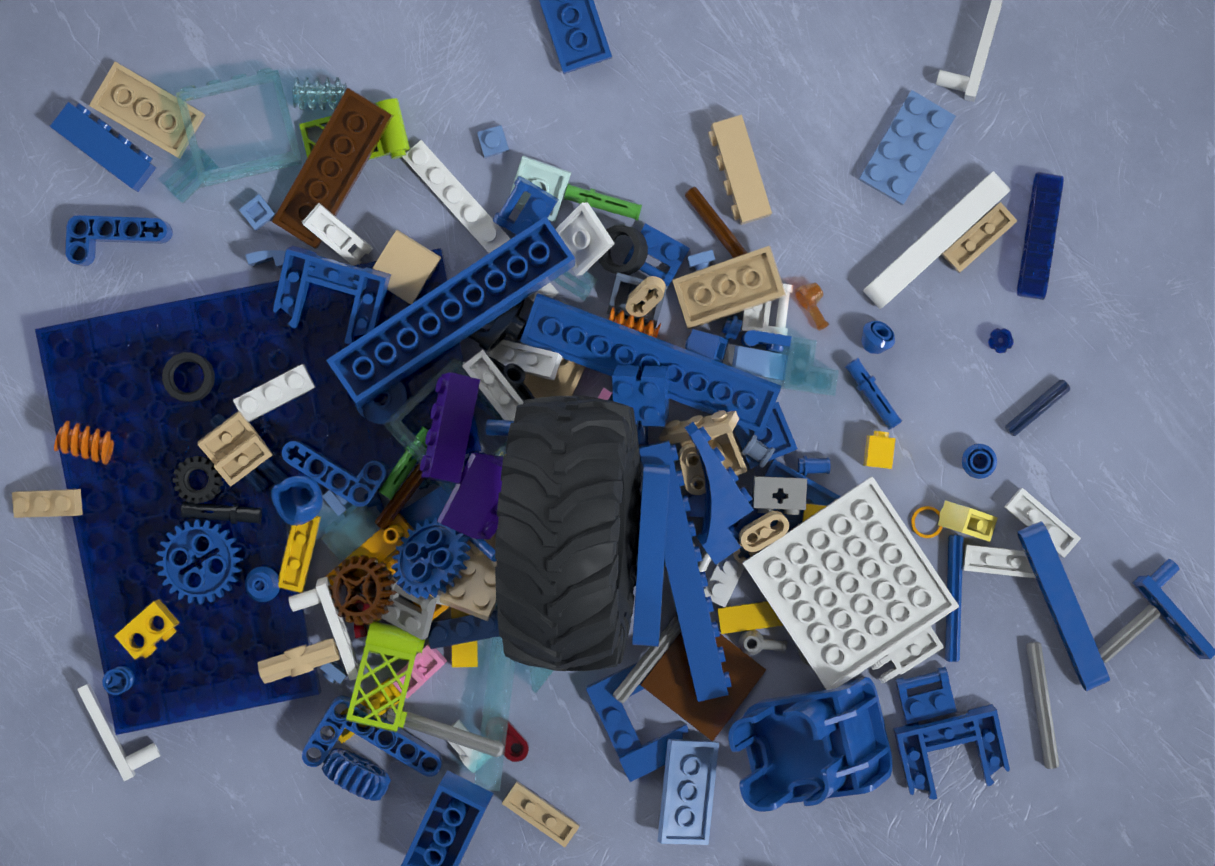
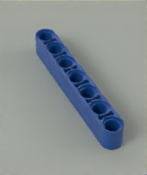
M644 463L632 645L659 647L670 465Z
M1040 521L1017 531L1022 548L1081 686L1087 692L1109 682L1110 677L1045 524Z

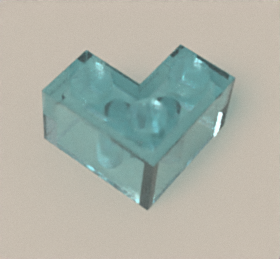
M792 337L791 346L786 351L781 389L835 396L839 370L813 366L817 340Z

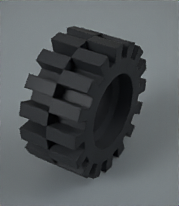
M205 456L189 457L184 462H180L179 468L175 469L174 474L176 476L173 478V483L176 484V487H174L175 491H178L180 493L179 496L185 498L187 502H208L214 499L216 494L220 493V487L223 486L224 481H222V476L215 469L214 463ZM196 469L203 470L208 476V483L201 490L194 489L189 483V476Z

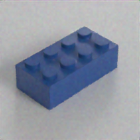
M447 770L401 866H459L494 793Z

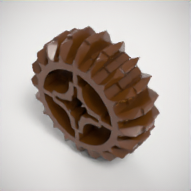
M361 555L360 557L351 556L350 560L344 559L341 561L342 566L334 568L337 575L329 577L334 583L328 586L329 590H333L331 597L335 600V608L339 609L338 616L340 618L346 616L345 622H354L356 625H363V623L368 625L372 624L374 620H381L382 614L389 612L386 605L394 604V601L390 599V595L397 593L395 590H391V585H394L396 581L389 580L388 578L392 572L390 570L384 571L386 564L384 562L378 563V558L370 557L369 559L368 555ZM359 569L368 572L362 578L353 575ZM364 602L368 603L370 607L365 611H361L356 608V605Z

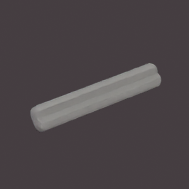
M1148 605L1098 649L1104 663L1113 658L1160 616V612L1155 606Z

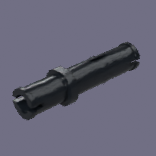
M184 501L182 503L181 516L182 518L230 521L231 524H237L238 522L261 524L262 508L242 507L237 503L229 506Z

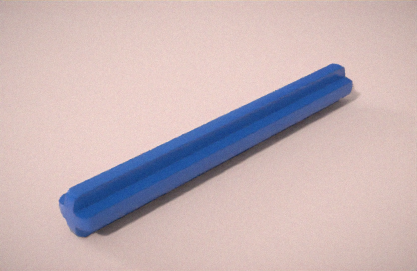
M949 535L947 589L959 605L957 609L946 615L945 660L948 662H958L960 660L963 567L962 535Z

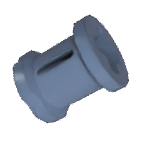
M753 435L743 448L741 454L749 455L759 462V466L763 468L773 455L775 449L773 447L768 448L757 440L756 435Z

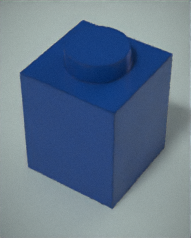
M692 329L691 335L687 337L685 348L723 363L729 340Z

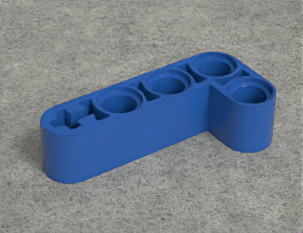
M77 215L70 218L67 222L65 253L68 261L83 267L89 266L95 259L96 242L163 244L172 238L173 230L170 224L158 218ZM85 222L86 231L79 235L77 233V226L79 223ZM106 223H111V233L104 236L102 233L103 226ZM136 223L138 226V232L136 235L130 237L128 234V228L130 225ZM159 227L163 228V233L161 232L158 235L147 232V228L154 230L159 229ZM83 247L85 249V257L78 261L76 251Z
M291 441L286 443L282 449V457L288 464L358 507L370 504L388 477V468L381 461L367 463L357 477L303 442ZM299 447V454L308 457L310 453L311 456L306 461L300 457L291 458L293 453L290 450L291 448ZM316 459L320 460L324 465V469L320 474L314 473L311 468L312 462ZM373 465L379 466L382 470V475L378 480L372 479L369 475V470ZM338 473L343 474L346 479V483L342 488L336 487L333 482L334 476ZM359 487L365 488L368 492V498L364 502L358 501L355 497V492Z

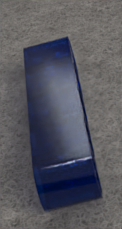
M1036 172L1017 284V296L1044 300L1046 297L1064 177L1061 175Z

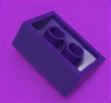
M471 454L462 472L460 484L455 485L437 520L440 524L474 539L491 540L498 528L499 517H497L499 492H501L502 487L501 471L504 456Z

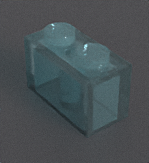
M352 505L343 513L345 518L341 522L333 521L323 530L326 534L321 539L340 561L350 556L381 529L375 524L376 518L366 506L357 507Z

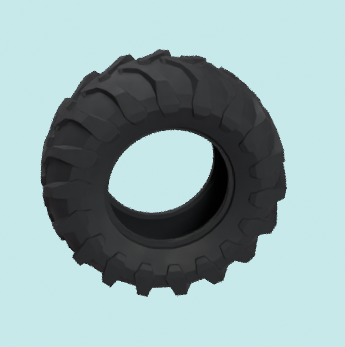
M579 395L550 396L525 400L523 404L516 407L514 423L510 424L506 446L507 454L506 456L504 455L502 464L501 492H499L497 509L499 520L495 545V559H497V566L495 567L496 603L499 636L503 641L505 657L528 666L554 671H592L617 667V664L622 662L628 640L635 600L633 591L636 586L637 577L636 558L639 546L638 519H640L641 495L639 491L641 487V468L634 409L618 402Z

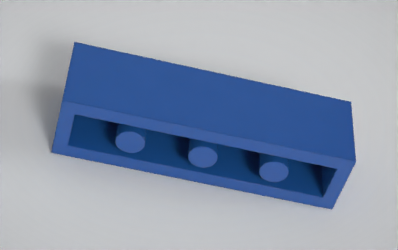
M68 102L50 127L130 188L139 192L157 168L150 163L153 158L141 149L138 153L130 148L132 142L121 134L118 137L114 136L109 132L112 129L111 126L100 118L97 122L89 117L91 111L80 103L75 106Z

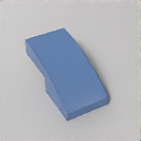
M266 250L245 255L248 265L257 266L274 260L276 267L281 269L286 251Z
M735 346L732 367L755 376L783 380L786 355Z

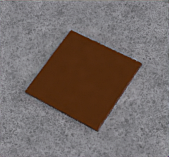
M680 632L640 686L713 742L763 676L766 669L720 634V637H715L717 647H723L726 662H721L723 672H729L732 687H727L728 695L698 702L682 632Z

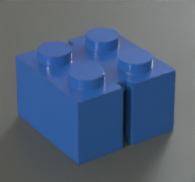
M617 365L612 375L613 401L633 407L636 424L638 421H642V426H666L669 417L668 366H645L641 380H637L640 365Z

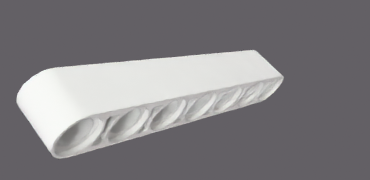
M994 171L991 172L877 276L863 292L879 309H882L1011 189Z

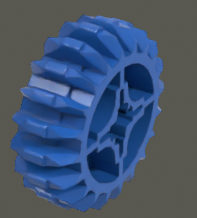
M341 748L332 749L323 762L324 764L321 769L324 775L333 781L334 784L339 785L342 789L358 797L378 801L381 800L389 788L391 779L383 769L348 750Z

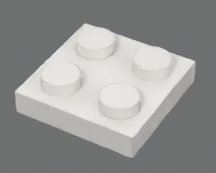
M581 203L555 229L576 258L575 266L571 268L576 276L583 275L615 244L589 203Z

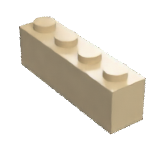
M742 115L712 123V131H709L708 135L712 147L717 146L719 156H716V162L719 171L724 170L727 180L723 181L727 196L732 195L734 205H731V211L734 220L739 219L740 224L743 225L771 216L772 211Z

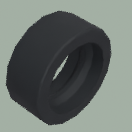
M614 225L606 229L613 241L620 235L630 237L634 244V253L627 264L617 265L612 261L610 248L598 259L601 266L614 274L618 272L631 275L637 272L644 265L648 256V245L645 237L640 231L625 225Z
M183 352L174 355L167 361L163 369L162 381L166 391L172 397L179 401L194 402L203 399L210 393L214 386L215 373L212 365L205 357L196 353ZM194 362L203 371L204 381L201 387L194 392H183L175 385L173 379L174 372L181 363Z

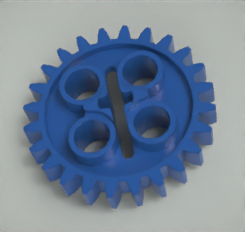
M434 517L433 522L426 518L424 526L416 523L415 531L408 529L409 537H401L404 544L403 546H396L399 554L392 557L398 562L391 566L396 571L393 575L398 580L396 584L406 593L416 598L422 596L424 599H428L429 594L436 598L438 590L445 594L448 584L452 587L455 586L454 578H462L459 571L467 569L463 561L470 559V556L465 553L471 549L466 544L469 538L456 530L440 524L437 521L438 517Z
M200 519L195 520L194 527L190 521L184 523L185 529L180 525L175 526L177 534L168 532L167 536L170 541H161L160 543L166 548L165 551L157 552L159 556L163 557V560L156 562V565L163 566L164 570L158 573V576L166 575L167 577L162 584L172 585L169 591L170 594L178 590L179 600L188 595V603H192L195 597H197L198 603L203 604L205 596L209 602L215 601L214 593L219 598H222L224 596L222 589L227 591L233 589L229 581L237 582L239 580L233 575L234 572L242 571L240 567L236 566V563L242 561L243 558L235 556V553L239 552L241 547L233 548L232 546L237 539L227 538L230 532L229 529L221 533L220 523L211 528V520H206L204 526H202ZM201 536L206 537L209 541V547L206 551L198 546V540ZM215 548L219 549L217 554L203 561L202 565L192 568L184 575L180 574L182 569L198 560L197 557L205 556ZM179 550L184 551L187 555L185 564H180L176 559V554ZM215 558L220 559L223 563L221 572H216L212 568V562ZM193 572L201 577L199 586H194L190 581V576Z

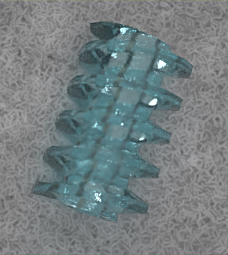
M295 77L292 90L293 106L296 108L298 104L300 110H305L308 103L309 108L315 110L317 104H319L320 109L325 110L329 103L331 110H335L347 89V83L342 84L340 78L336 77L335 83L331 84L329 77H326L324 84H321L319 77H316L314 84H311L309 78L305 77L304 84H300L298 77Z

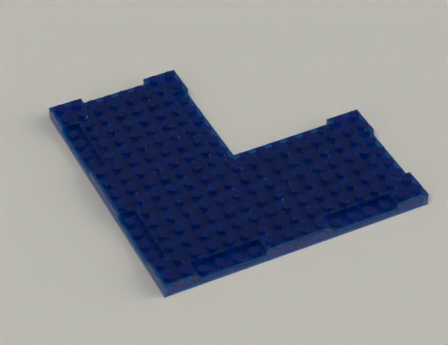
M441 248L430 250L440 256L441 259L430 279L426 281L416 301L448 281L443 250ZM377 261L353 266L363 269L366 267L373 269ZM278 280L35 329L56 436L59 429L68 420L70 421V429H73L76 423H80V431L83 432L86 426H90V434L92 435L97 428L100 429L101 437H104L106 432L110 431L111 440L114 441L113 453L106 465L102 463L101 459L98 462L92 461L91 456L89 459H83L81 454L75 457L71 454V451L68 454H63L61 449H59L66 488L81 489L83 515L72 516L103 674L105 675L109 670L118 666L128 667L134 674L135 681L129 690L119 695H112L107 692L116 735L319 695L322 692L317 667L310 672L292 677L290 675L265 684L259 674V661L284 654V651L298 646L312 645V642L309 639L304 609L293 612L289 603V597L300 594V592L280 588L278 594L272 600L258 602L253 600L245 589L247 575L257 567H269L279 576L289 536L287 524L279 516L271 500V490L275 484L258 468L256 469L269 481V486L263 492H258L244 477L231 487L222 477L224 483L220 487V493L216 494L214 499L203 502L205 504L229 506L237 503L242 507L262 508L261 524L246 522L231 524L230 521L211 520V528L220 523L221 533L225 530H230L227 538L237 539L232 544L233 548L241 547V550L235 553V556L243 558L242 561L236 563V566L240 567L242 571L234 572L233 574L239 579L237 582L229 581L233 589L230 591L222 589L224 592L222 598H219L214 593L215 601L209 602L205 596L203 604L198 603L197 597H195L192 603H188V595L179 600L178 590L174 593H169L172 585L162 584L167 579L166 575L158 576V573L164 570L163 566L156 565V562L163 560V557L159 556L157 552L165 551L166 549L160 544L161 541H170L167 536L168 532L177 534L175 526L180 525L185 529L184 523L190 521L194 527V522L197 519L182 518L181 516L182 503L186 499L179 496L180 493L175 491L174 487H176V484L173 483V478H175L176 474H174V471L179 468L180 462H184L189 457L205 456L208 458L198 446V441L214 430L210 425L212 418L217 414H221L226 420L238 412L233 401L234 399L304 364L316 388L249 422L271 451L272 456L269 459L288 477L307 476L288 464L282 457V449L286 443L300 441L355 476H358L363 467L371 461H381L387 466L388 470L393 469L406 450L404 448L407 444L410 445L421 427L423 426L428 430L431 429L433 422L431 409L434 403L437 402L436 384L438 379L442 377V374L449 372L467 376L466 370L462 367L464 358L460 342L401 380L408 396L405 411L393 422L377 424L368 421L358 412L355 403L326 361L350 345L344 342L355 295L311 282L309 283L306 299L296 328L288 324L292 317L282 308L276 313L273 311L279 285ZM387 290L377 326L411 304ZM365 334L354 336V342ZM183 352L196 353L205 357L212 365L215 373L214 386L203 399L194 402L179 401L166 391L162 381L163 369L167 361L174 355ZM185 362L176 368L173 379L179 390L191 393L201 387L204 381V374L199 365L194 362ZM382 393L374 398V401L380 402L381 406L385 405L388 394ZM475 410L466 454L483 451ZM299 447L291 448L290 450L293 453L291 458L300 457L306 461L311 456L310 453L308 457L299 454ZM318 459L314 460L311 465L312 471L320 474L324 469L323 463ZM373 465L370 468L369 473L379 472L382 470L379 466ZM196 469L190 474L189 483L194 489L201 490L206 487L208 476L203 470ZM338 473L334 476L333 481L344 479L345 476ZM200 519L202 526H204L207 519ZM201 536L198 540L200 549L206 551L209 547V541L204 536ZM215 548L209 554L197 557L198 560L182 569L180 574L184 575L192 568L202 565L203 561L217 554L219 549ZM179 550L176 554V559L180 564H185L187 555L184 551ZM217 558L212 562V568L216 572H221L223 569L222 561ZM193 572L190 576V581L194 586H199L201 577ZM160 599L180 622L174 627L177 632L166 641L163 639L155 644L157 649L146 659L143 656L134 659L115 638V635L153 601ZM155 616L153 620L154 626L157 629H163L164 620L160 616ZM136 633L134 636L136 645L143 646L145 642L144 637L139 633Z

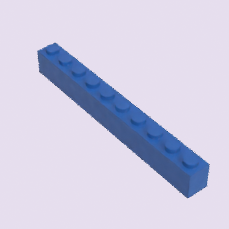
M669 440L639 447V453L643 468L644 463L670 465L664 559L697 700L700 702L728 695L727 687H732L729 672H723L721 662H726L723 647H717L715 637H720L717 621L711 622L709 612L714 611L711 596L706 597L703 588L708 586L705 571H699L698 562L702 561L699 546L694 547L692 537L697 535L694 522H688L686 511H691L688 496H682L680 486L685 485L682 471H676L674 461L679 460L676 445L670 446Z

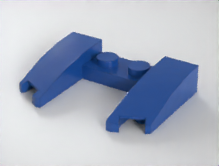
M292 245L285 252L273 311L276 313L282 308L292 317L288 324L296 328L310 282L355 295L344 342L350 344L354 342V336L367 334L377 327L391 274L368 267L363 269L318 256L317 252Z
M637 663L586 686L589 697L601 718L629 782L664 766L668 739H683V733H688V726L685 724L643 745L641 744L623 704L613 697V693ZM644 679L640 682V684L636 687V689L632 692L630 696L644 689L642 686H640Z
M993 704L970 709L968 714L923 725H919L917 722L893 728L910 795H914V788L929 791V799H937L927 752L975 741L987 786L995 783L990 776L1002 766L1007 772L1010 771L998 712Z

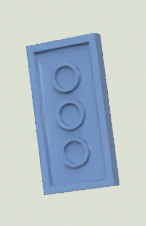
M911 90L858 180L900 205H904L956 116Z
M668 739L657 842L661 844L709 845L719 742Z

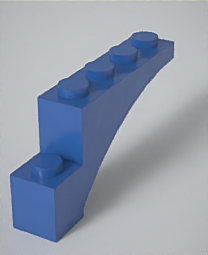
M692 422L684 428L693 441L699 455L706 490L703 526L701 534L696 537L716 565L741 548L736 540L739 538V534L733 527V524L754 510L749 504L752 497L745 487L739 489L735 482L739 478L731 467L726 469L721 462L725 458L717 446L712 449L708 444L711 437L702 426L698 429L695 423Z

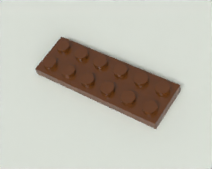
M347 88L272 222L314 249H317L322 240L305 227L302 221L318 203L334 216L338 214L394 115L351 88Z

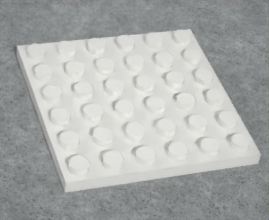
M873 476L788 531L782 538L769 544L742 562L826 690L840 687L959 607Z

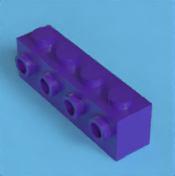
M452 372L442 374V377L438 379L436 384L437 402L434 403L431 409L432 427L428 430L425 440L426 445H428L427 452L420 464V470L423 471L422 478L449 484H460L480 379Z

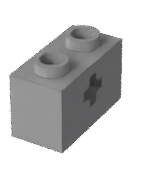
M753 476L752 507L758 508V513H769L773 509H784V514L799 515V510H806V478ZM778 488H781V492L786 493V498H781L780 503H777V499L772 497L773 493L778 492Z

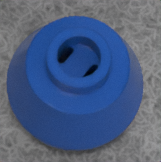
M870 321L863 327L861 342L867 352L880 354L894 346L895 335L887 324L881 321Z
M974 444L964 451L962 467L970 477L983 479L990 476L996 469L997 457L991 447L985 444Z
M263 566L253 569L245 580L247 594L258 602L272 600L280 590L278 574L269 567Z

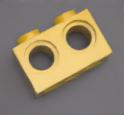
M159 599L153 601L115 635V638L134 659L141 656L146 659L157 649L155 644L161 639L166 641L177 632L174 627L180 622ZM155 616H160L164 620L163 629H157L154 626L153 620ZM136 633L144 637L145 642L143 646H138L134 642Z

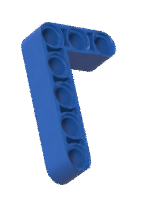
M345 695L337 696L331 702L307 740L302 752V760L307 766L317 767L321 765L344 728L424 776H435L441 769L440 753L405 730L398 727L397 732L390 731L393 735L391 740L383 741L379 734L382 731L388 730L371 726L362 728L358 723L346 721L348 713L341 715L335 710V706L338 704H345L349 709L351 698ZM359 703L354 708L353 716L366 717L372 712ZM378 715L383 723L393 725V723ZM375 716L370 718V720L377 721ZM331 726L334 728L335 734L325 736L321 728ZM405 744H411L414 746L415 751L411 754H405L402 752L401 747ZM318 748L321 756L313 758L309 756L307 750ZM432 757L437 761V764L434 767H426L423 764V760Z

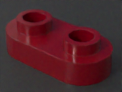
M495 716L488 721L486 735L489 739L503 743L504 749L502 754L512 762H519L525 759L529 751L528 741L511 722L503 716ZM500 724L503 726L504 731L497 733L494 730V726ZM514 743H518L521 746V750L515 752L511 746Z

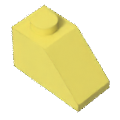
M945 500L937 525L990 542L998 517Z

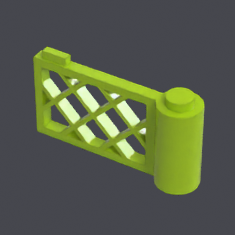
M392 98L376 102L375 104L394 116L377 144L378 151L373 152L369 160L391 155V159L406 156V152L410 150L398 99ZM331 116L299 124L307 158L312 151L311 144L314 146L316 144L309 139L307 129L318 126L324 130L325 127L322 125L327 124Z
M373 621L370 624L346 721L397 732L398 727L404 728L407 712L402 710L416 653H422L425 639L421 640L394 625ZM369 652L380 654L385 663L372 670L367 663ZM385 656H389V657H393V658H391L390 660H387V658H386ZM397 659L409 661L407 671L398 676L390 665ZM366 666L369 672L363 675ZM387 666L394 678L381 685L374 673ZM372 676L378 688L365 695L360 686L361 681ZM405 676L404 684H402L400 679ZM397 682L402 692L399 697L391 701L384 688ZM381 691L388 703L375 710L368 698ZM360 692L362 698L357 700L358 693ZM365 700L372 713L364 718L353 716L355 706ZM399 701L398 708L396 710L393 704ZM391 707L396 715L394 724L383 723L378 713ZM375 716L377 721L370 720V718Z

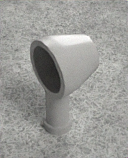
M757 630L743 631L738 639L740 649L748 655H755L762 649L782 651V653H786L787 640L764 639ZM755 639L757 644L755 647L750 648L747 646V641Z

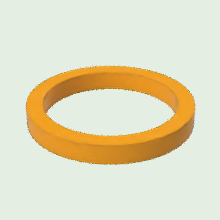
M924 506L917 509L913 513L911 518V526L913 531L918 536L923 538H932L937 536L941 532L943 528L942 526H939L937 531L933 534L924 535L916 529L915 518L917 514L923 510H932L938 515V517L940 515V512L936 508L930 506Z

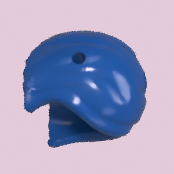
M308 476L289 477L275 485L271 490V500L277 513L289 525L297 526L308 523L319 514L323 505L320 486L314 479Z

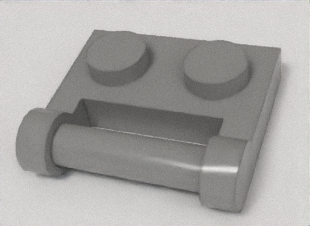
M394 577L389 579L396 581V583L398 582ZM396 583L391 585V590H395L397 593L390 595V599L394 601V604L386 605L389 612L382 614V619L421 640L427 638L436 606V599L430 595L428 599H424L422 596L416 598L406 593ZM399 594L421 605V608L399 597Z

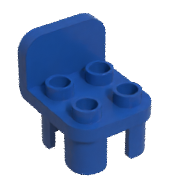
M869 677L851 679L835 689L761 700L749 707L743 717L736 721L729 730L728 738L731 751L738 752L746 748L752 772L740 780L741 796L750 808L759 812L773 811L788 803L804 802V806H813L820 804L827 798L869 793L888 780L892 773V754L876 687Z

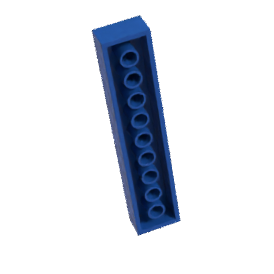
M545 216L326 361L359 409L573 268L576 258Z

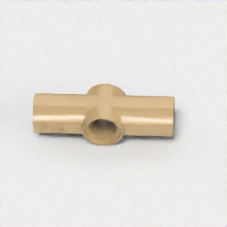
M334 638L309 646H298L284 651V654L259 661V674L264 684L290 675L292 677L314 670L315 667L339 660V651Z

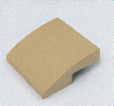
M396 230L373 269L391 274L387 290L409 304H413L426 281L430 279L441 257L399 230Z
M240 410L198 441V446L214 463L215 469L230 487L272 456L269 448Z

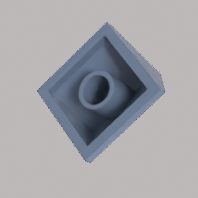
M617 272L607 314H610L612 307H614L615 316L623 310L624 318L627 319L630 315L626 310L628 296L643 279ZM664 297L646 315L642 316L644 317V324L652 320L654 327H656ZM634 316V321L637 322L640 317Z

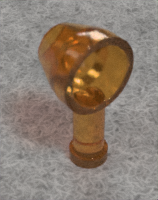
M814 282L796 288V298L801 306L810 313L817 325V330L820 331L826 328L829 323L824 319L817 306L824 296L821 287Z

